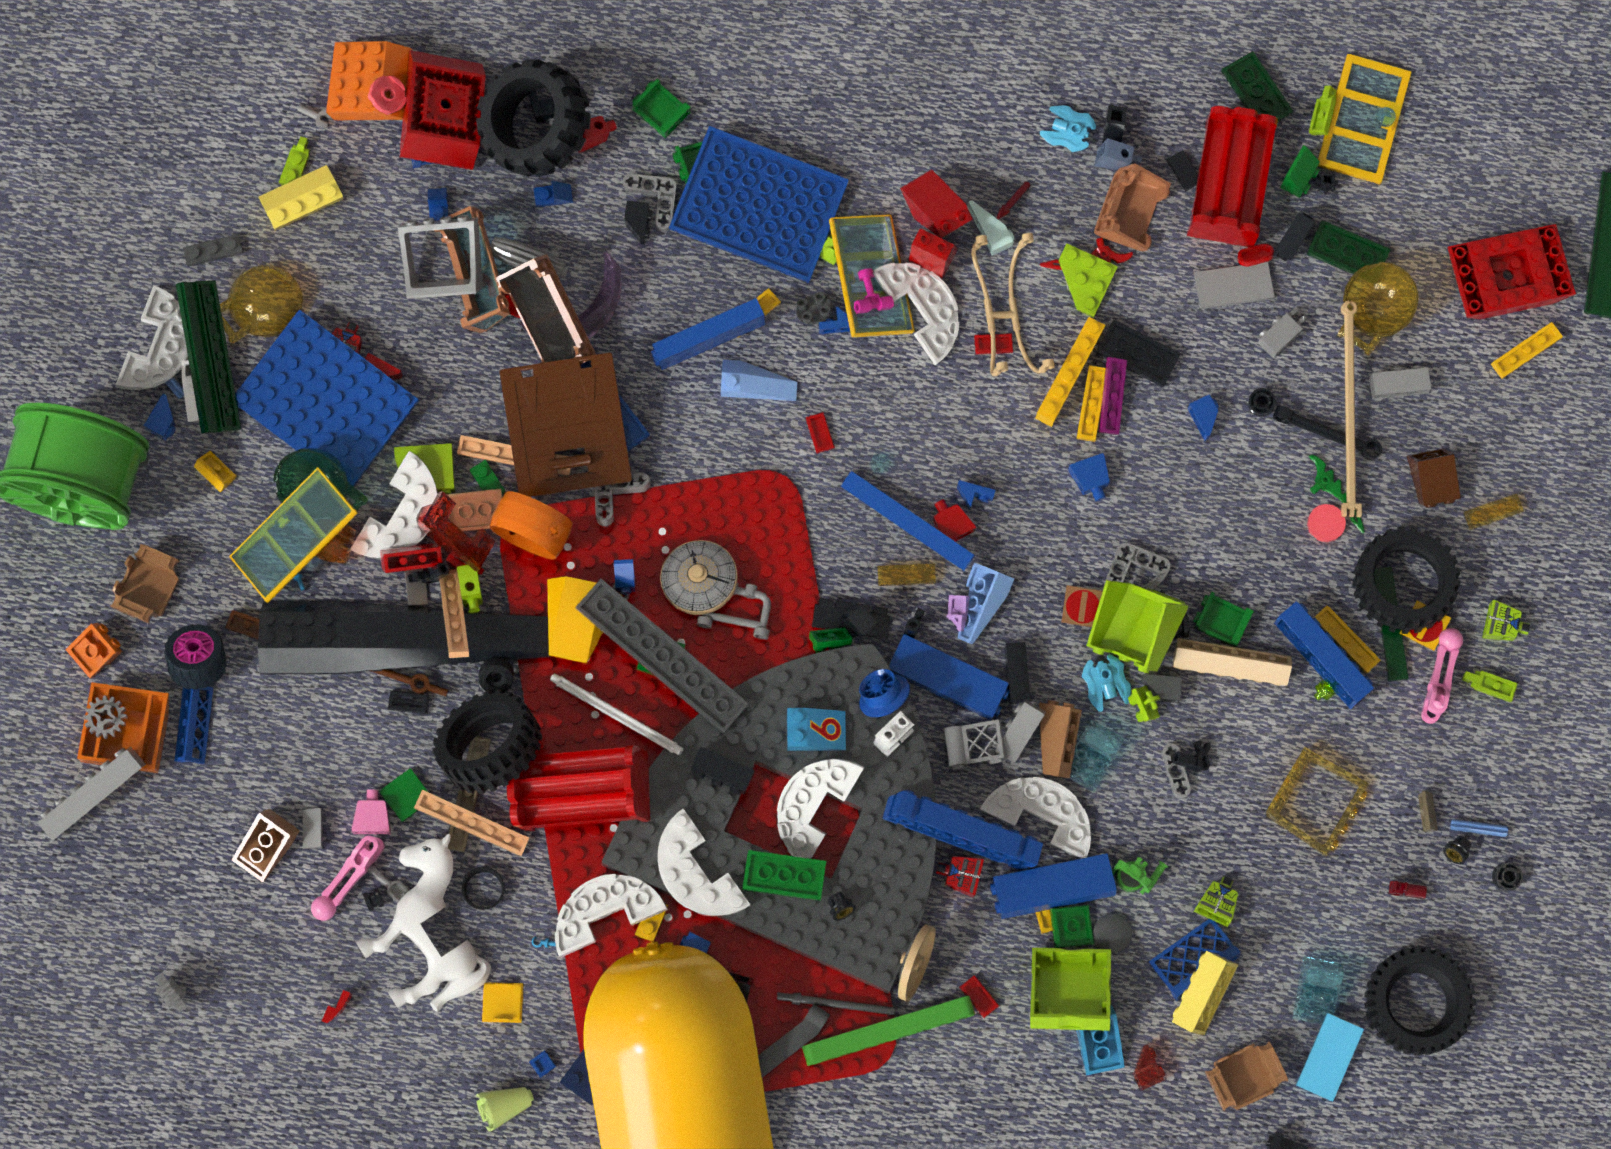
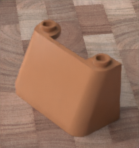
M1136 163L1119 168L1112 178L1094 233L1101 238L1142 252L1147 251L1152 243L1151 236L1146 233L1157 202L1168 197L1171 183Z

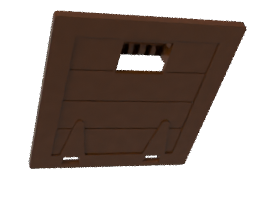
M611 352L501 369L499 371L518 492L520 494L532 497L632 481L616 372ZM591 360L592 367L581 369L580 362ZM533 369L534 376L523 378L522 371ZM585 448V454L557 459L555 456L557 451ZM580 466L588 467V472L565 476L558 475V470Z

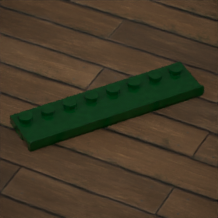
M1602 171L1584 313L1611 318V173Z
M216 280L177 283L176 290L201 434L241 430Z

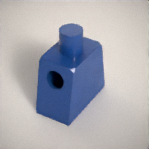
M1104 453L1069 465L1068 471L1083 495L1092 492L1095 502L1106 498L1103 488L1108 487L1110 480Z

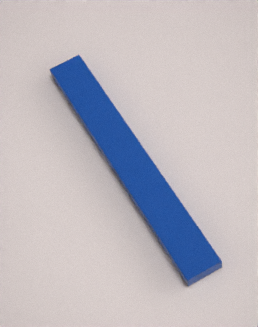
M851 471L842 483L841 487L961 570L965 571L975 557L967 549Z

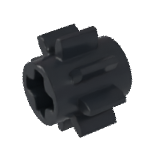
M1326 170L1325 174L1319 172L1317 176L1319 179L1314 182L1319 187L1317 191L1321 190L1325 195H1327L1329 190L1334 192L1335 186L1339 183L1338 180H1335L1336 174H1331L1328 170Z

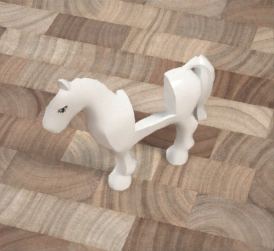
M447 834L443 839H429L416 845L407 846L401 850L399 861L404 866L422 870L424 872L417 885L408 891L397 903L394 919L383 935L371 940L361 938L355 941L365 958H368L374 952L383 953L387 951L395 938L402 933L408 936L425 955L428 972L422 981L413 987L406 989L393 988L388 991L397 1008H400L405 1003L415 1004L422 996L436 993L440 983L447 981L442 991L430 1002L433 1010L438 1012L447 1001L468 995L484 985L491 972L489 962L476 954L468 939L443 956H440L420 923L446 907L443 897L453 873V858L448 849L451 838L450 834Z

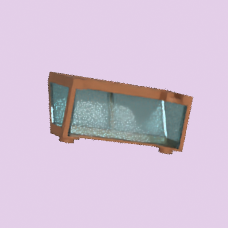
M469 206L449 216H451V219H457L461 215H469V218L478 217L483 288L476 294L461 295L465 306V311L462 314L465 317L461 318L460 321L462 328L483 333L510 314L508 309L509 302L505 298L504 292H501L497 286L496 277L499 274L483 223L484 216L480 209ZM468 228L434 230L435 232L440 231L443 235L441 241L447 244L457 280L471 279Z

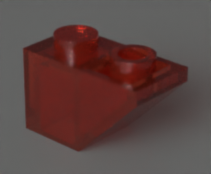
M1148 1044L1141 1048L1132 1073L1140 1091L1163 1082V1077L1165 1076L1161 1065L1158 1066L1155 1061L1157 1056L1152 1047L1149 1048Z

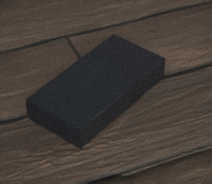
M1183 150L1166 160L1185 192L1197 185L1198 173Z

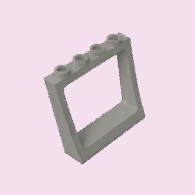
M461 215L457 219H451V216L440 218V221H434V218H426L423 222L418 223L416 219L406 221V224H401L398 227L407 299L476 294L483 288L478 217L469 218V215ZM468 228L471 279L418 282L409 232Z

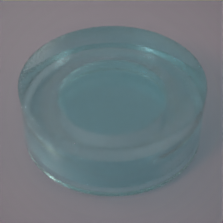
M1389 107L1381 108L1376 115L1377 123L1383 127L1391 126L1396 118L1395 112Z
M876 454L872 457L870 465L874 472L884 473L888 470L890 461L886 455Z

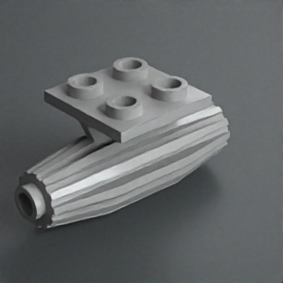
M496 236L490 247L493 257L508 265L505 273L534 258L547 254L559 279L565 278L568 268L566 263L546 251L520 241ZM530 267L512 275L514 280L536 289H540L543 277L539 278L537 273L531 270Z

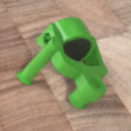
M1137 857L1136 861L1124 862L1118 860L1112 869V873L1114 875L1117 871L1116 881L1122 890L1135 892L1143 887L1140 891L1143 895L1144 892L1149 893L1168 866L1159 861V865L1151 877L1148 878L1145 871L1148 863L1144 860L1140 864L1143 859Z

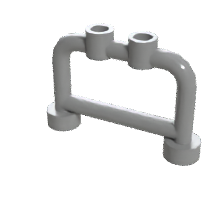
M737 582L733 595L737 594L746 598H757L763 601L760 622L714 612L698 616L696 625L702 628H711L713 620L755 628L753 636L766 640L769 638L770 633L766 628L771 601L765 593L757 591V586L746 584L745 588L738 587Z

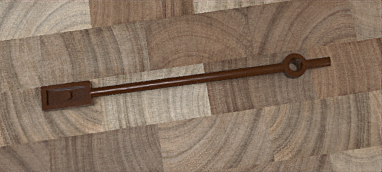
M232 610L225 628L258 640L259 619ZM389 669L374 671V673L409 684L413 692L418 694L430 691L447 697L449 689L431 684L428 677L424 674H416L410 677ZM420 681L424 683V686L421 688L417 687V683Z

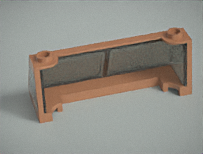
M547 254L534 258L496 277L499 290L506 294L509 293L542 363L596 355Z

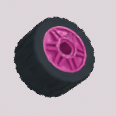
M201 624L183 626L174 631L165 643L164 654L168 672L171 675V679L177 685L187 689H203L215 684L225 673L227 662L222 638L211 627Z

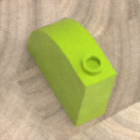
M452 443L394 447L397 468L400 467L407 453L411 451L428 467L434 478L437 493L444 496V494L455 492Z

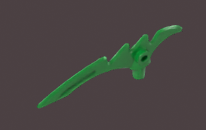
M1309 455V458L1315 463L1317 468V475L1314 480L1316 484L1310 488V491L1316 494L1322 489L1337 497L1342 503H1346V492L1342 493L1341 480L1338 479L1334 482V471L1331 469L1325 472L1326 463L1316 455ZM1350 517L1352 523L1364 534L1365 530L1361 517H1356L1358 522L1355 521L1354 517Z

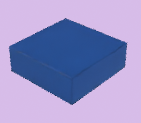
M545 1050L529 1061L540 1078L556 1068V1065Z

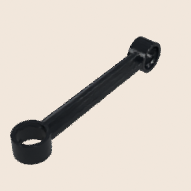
M1276 407L1273 415L1274 420L1283 424L1295 425L1346 446L1345 433L1297 415L1287 407ZM1355 438V450L1360 451L1365 459L1375 460L1382 453V446L1377 440L1365 442ZM1373 444L1377 447L1378 453L1376 456L1367 454V445Z

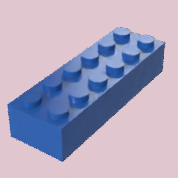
M1296 601L1276 619L1274 624L1350 710L1374 689L1372 681L1360 673L1359 666L1346 657L1347 653L1343 648L1336 646L1333 642V637L1320 628V622L1316 618L1312 619L1308 614V609L1302 603L1299 604Z

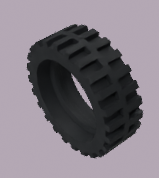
M1403 526L1398 527L1396 532L1388 529L1383 536L1378 534L1372 543L1369 542L1354 569L1353 574H1355L1352 584L1356 586L1354 592L1355 599H1360L1359 608L1361 610L1366 609L1368 611L1366 617L1369 620L1375 618L1378 621L1377 626L1381 628L1383 624L1389 626L1390 632L1401 629L1402 634H1408L1409 630L1414 629V633H1419L1424 627L1427 630L1432 628L1435 622L1439 623L1447 614L1458 595L1457 590L1460 587L1461 580H1458L1460 568H1455L1456 556L1451 557L1449 555L1451 548L1448 545L1443 547L1440 544L1442 539L1438 536L1435 539L1430 537V532L1427 530L1424 533L1417 532V527H1412L1410 531H1405ZM1393 552H1410L1425 559L1433 567L1438 577V590L1434 599L1420 609H1404L1388 602L1379 593L1374 582L1375 569L1383 557Z
M496 690L495 693L486 691L482 696H478V694L472 696V700L468 702L464 700L461 702L462 706L450 711L451 715L442 721V728H438L436 731L438 738L433 740V745L436 747L433 748V754L438 765L459 790H466L472 794L475 790L479 794L485 793V790L488 789L491 792L496 791L497 787L501 785L503 787L509 785L508 782L513 778L515 780L520 777L519 774L530 767L528 765L529 762L534 761L537 757L535 751L540 750L541 747L539 740H542L541 727L518 695L514 696L509 691H506L504 694L502 690ZM513 723L509 736L495 751L476 760H462L469 743L482 731L497 724Z

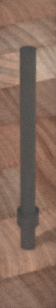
M793 992V994L777 993V1000L789 1001L800 1005V1003L887 1015H894L895 1007L804 996L797 992Z

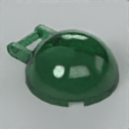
M319 448L297 449L286 455L275 469L273 482H276L278 490L276 495L281 503L317 467L327 475L346 499L347 496H350L355 500L352 506L356 511L368 502L364 494L348 483V477L341 462L325 450ZM321 481L299 501L313 519L329 517L338 524L344 517L338 512L342 506ZM294 508L289 511L298 518H302Z

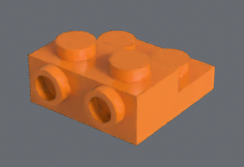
M91 623L65 649L89 678H94L106 665L111 664L123 652L119 648L121 646L120 642L115 638L111 639L107 634L109 632L108 628L102 623Z

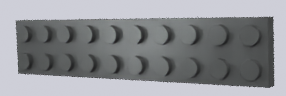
M602 579L595 584L575 607L577 611L723 734L749 705L747 701Z

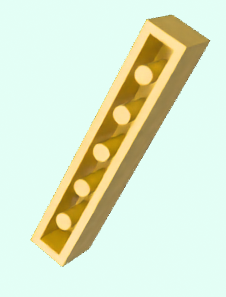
M1088 317L1042 402L1035 419L1051 427L1053 426L1105 328L1104 324Z

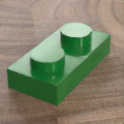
M486 460L469 469L481 490L501 488L502 495L506 493Z

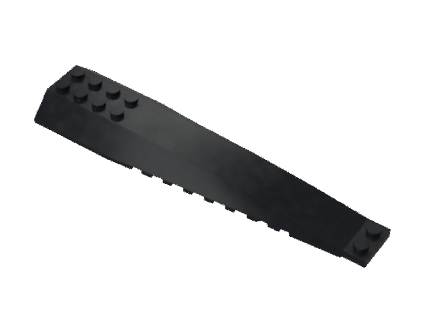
M263 601L260 610L258 636L260 675L349 674L372 670V672L382 671V669L399 670L406 667H436L444 664L458 665V663L469 662L474 664L493 657L507 659V661L549 658L551 656H549L548 616L483 611L469 613L468 610H463L469 657L449 658L443 608L350 601H270L269 603Z

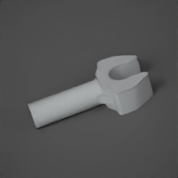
M301 104L298 107L299 112L315 119L317 127L328 128V124L321 121L322 117L332 119L326 113L325 108L320 112H316Z

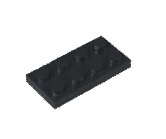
M1116 320L1112 321L1096 354L1106 359L1113 357L1127 360L1126 369L1161 387H1164L1181 354Z

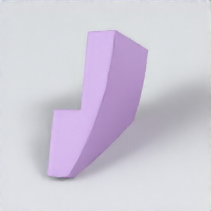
M949 595L947 618L955 624L958 631H964L968 614L969 596Z

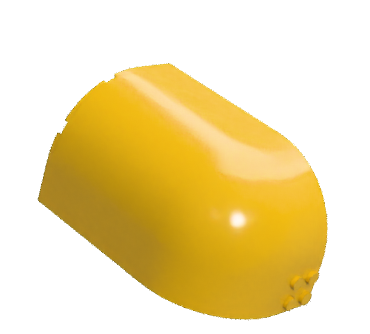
M658 942L647 943V947L636 948L633 950V953L614 962L597 982L588 1003L584 1022V1051L601 1149H774L750 1011L739 986L728 971L705 952L689 946L673 945L671 942L661 945Z

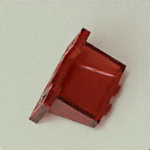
M443 491L439 492L432 504L420 509L416 517L418 526L445 552L464 560L474 571L480 570L495 540L484 529L478 530L474 537L469 538L448 518L456 503Z

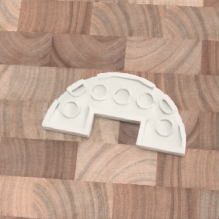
M889 263L874 269V278L887 296H892L895 302L907 294L928 325L917 331L914 336L934 365L938 364L952 349L959 331L958 307L949 287L934 272H929L921 268L920 265L913 263Z
M154 285L141 316V321L158 326L147 357L128 351L116 382L117 388L143 390L159 386L173 378L182 369L181 361L188 360L179 302L175 300L173 295Z
M411 451L407 453L389 483L406 493L386 526L370 516L350 550L364 556L381 558L380 550L416 546L429 532L436 517L438 507L437 488L428 467Z
M844 759L820 760L804 767L789 780L778 802L777 826L780 837L791 856L812 859L826 835L825 832L810 824L827 792L845 801L865 767Z
M1040 777L1011 780L994 790L980 808V811L1015 827L1024 810L1058 827L1050 845L1079 859L1087 858L1091 843L1088 816L1077 800V797L1057 782Z
M680 810L667 824L658 846L659 872L668 892L685 908L706 916L731 915L751 906L729 873L714 883L709 881L690 853L706 842V840L685 810Z
M609 874L593 878L579 886L560 910L555 932L558 955L562 958L595 943L596 939L590 924L617 911L625 909L629 922L633 926L668 910L660 895L652 887L635 877Z

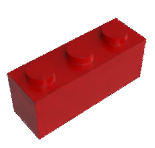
M438 543L380 550L381 566L385 573L429 568L442 563L441 547Z

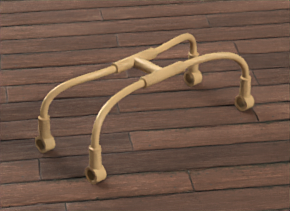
M1033 233L1022 235V239L1019 241L1011 260L1008 284L1010 311L993 312L991 299H989L987 287L977 261L976 250L988 244L987 236H977L976 242L972 245V260L983 290L987 325L991 336L990 373L992 376H999L1002 372L1008 371L1007 362H998L995 368L996 328L994 319L1011 318L1020 351L1032 371L1041 374L1055 367L1053 359H1046L1042 361L1043 365L1039 369L1036 368L1025 351L1020 335L1021 328L1016 298L1013 292L1014 268L1020 250L1027 244L1034 242Z

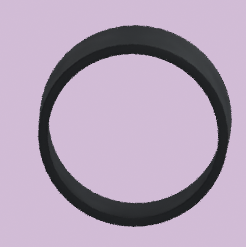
M477 867L467 873L463 879L462 895L465 901L473 908L480 910L490 909L501 901L505 891V884L503 878L496 870L489 867ZM478 873H491L501 883V896L492 906L478 907L471 903L467 897V884Z

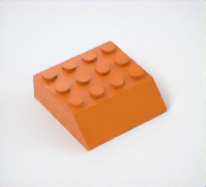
M388 41L335 42L326 113L334 120H403L404 106L397 112L386 115L373 106L372 102L368 99V93L371 84L381 76L396 77L403 83L406 90L409 51L413 49ZM384 92L385 96L391 99L390 92Z
M91 682L87 708H91L89 702L96 703V697L103 700V696L106 695L108 700L114 697L115 703L117 701L122 703L120 707L126 708L123 714H126L128 718L123 719L126 726H120L122 732L115 731V737L108 734L107 739L103 737V734L99 738L96 737V732L91 734L89 732L91 727L87 728L85 726V723L88 721L84 719L77 759L81 763L102 765L107 760L112 762L116 759L114 754L120 749L124 748L127 750L131 746L146 764L138 771L158 773L169 717V693ZM114 707L113 714L114 716L118 717V712ZM108 715L100 716L103 720L111 719ZM93 717V723L97 727L96 724L98 721L95 717Z

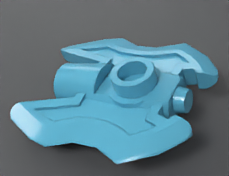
M1064 105L1051 106L1049 110L1061 119L1055 118L1052 129L1055 131H1040V135L1049 144L1067 147L1071 152L1087 148L1089 143L1082 141L1089 136L1087 128H1091V130L1096 129V124L1089 113H1078L1069 106Z
M1110 654L1107 655L1108 664L1100 661L1097 662L1098 665L1094 668L1093 661L1089 660L1084 666L1082 678L1086 681L1089 689L1088 698L1099 712L1103 711V694L1105 699H1110L1117 696V690L1125 704H1129L1128 696L1131 695V684L1124 675V663Z

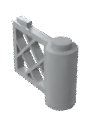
M999 719L944 728L949 768H953V771L964 770V766L989 761L990 764L1002 763V759L1005 758L1001 721ZM996 725L997 732L991 738L985 731L989 726ZM969 729H976L980 732L974 741L968 737ZM982 735L991 740L985 749L977 744ZM993 743L999 746V755L992 756L987 752ZM975 746L983 751L978 758L971 759V751Z

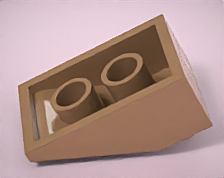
M266 809L256 817L232 861L261 882H264L291 847L300 830L271 809Z

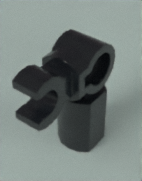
M438 563L431 569L412 572V574L408 575L409 583L419 581L422 583H436L449 574L450 568L447 563Z
M917 609L914 617L908 620L903 635L915 638L921 626L920 621L924 615V610Z
M1196 741L1194 744L1195 756L1179 751L1175 752L1173 764L1193 769L1196 773L1208 770L1210 762L1207 752L1211 748L1210 743H1205L1204 748H1202V741Z

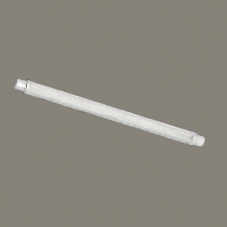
M555 673L551 676L550 681L555 683L557 687L583 700L669 750V752H674L679 756L682 754L684 748L679 746L677 742L656 732L565 679L563 676H558Z

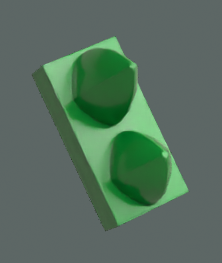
M845 627L815 630L809 633V639L813 643V649L816 653L823 652L827 647H831V650L843 648L845 645H851L852 637Z

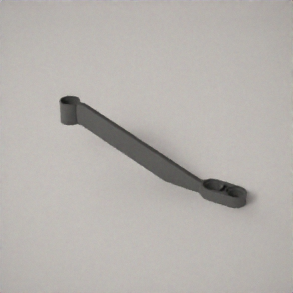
M813 1004L800 1024L759 1054L762 1078L816 1037L830 1014Z

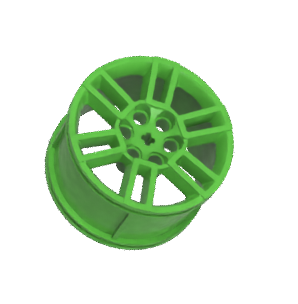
M25 403L19 405L13 418V424L16 427L4 469L0 471V498L9 504L19 506L59 523L99 529H123L128 524L131 514L128 503L139 464L146 460L150 445L141 434L122 423L82 409L51 403Z

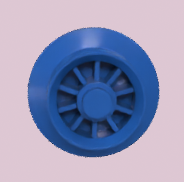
M888 669L873 671L860 684V709L869 717H882L897 712V709L904 704L909 696V682L903 676L894 675Z

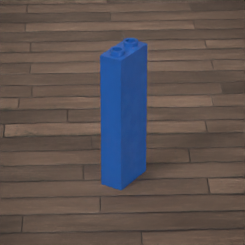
M757 298L653 343L651 354L656 367L660 365L661 370H664L764 326L765 317Z
M905 634L889 664V668L894 675H901L908 682L991 721L993 716L998 717L1002 708L999 706L1001 699L1006 700L1009 689H1007L1008 682Z
M1107 853L993 877V884H990L992 896L996 895L997 902H994L997 914L1000 913L1001 919L1116 896L1117 891Z

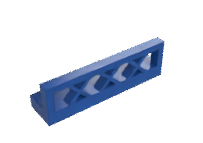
M208 686L203 689H187L183 687L175 762L205 764L213 687ZM200 690L207 691L206 699L203 702L199 697ZM200 708L204 713V718L201 721L197 717V711ZM198 727L202 732L199 740L195 736V730ZM195 747L200 751L199 759L192 757Z

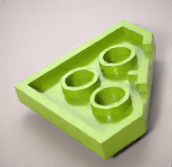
M1066 243L1058 262L1063 271L1076 310L1094 318L1118 266Z

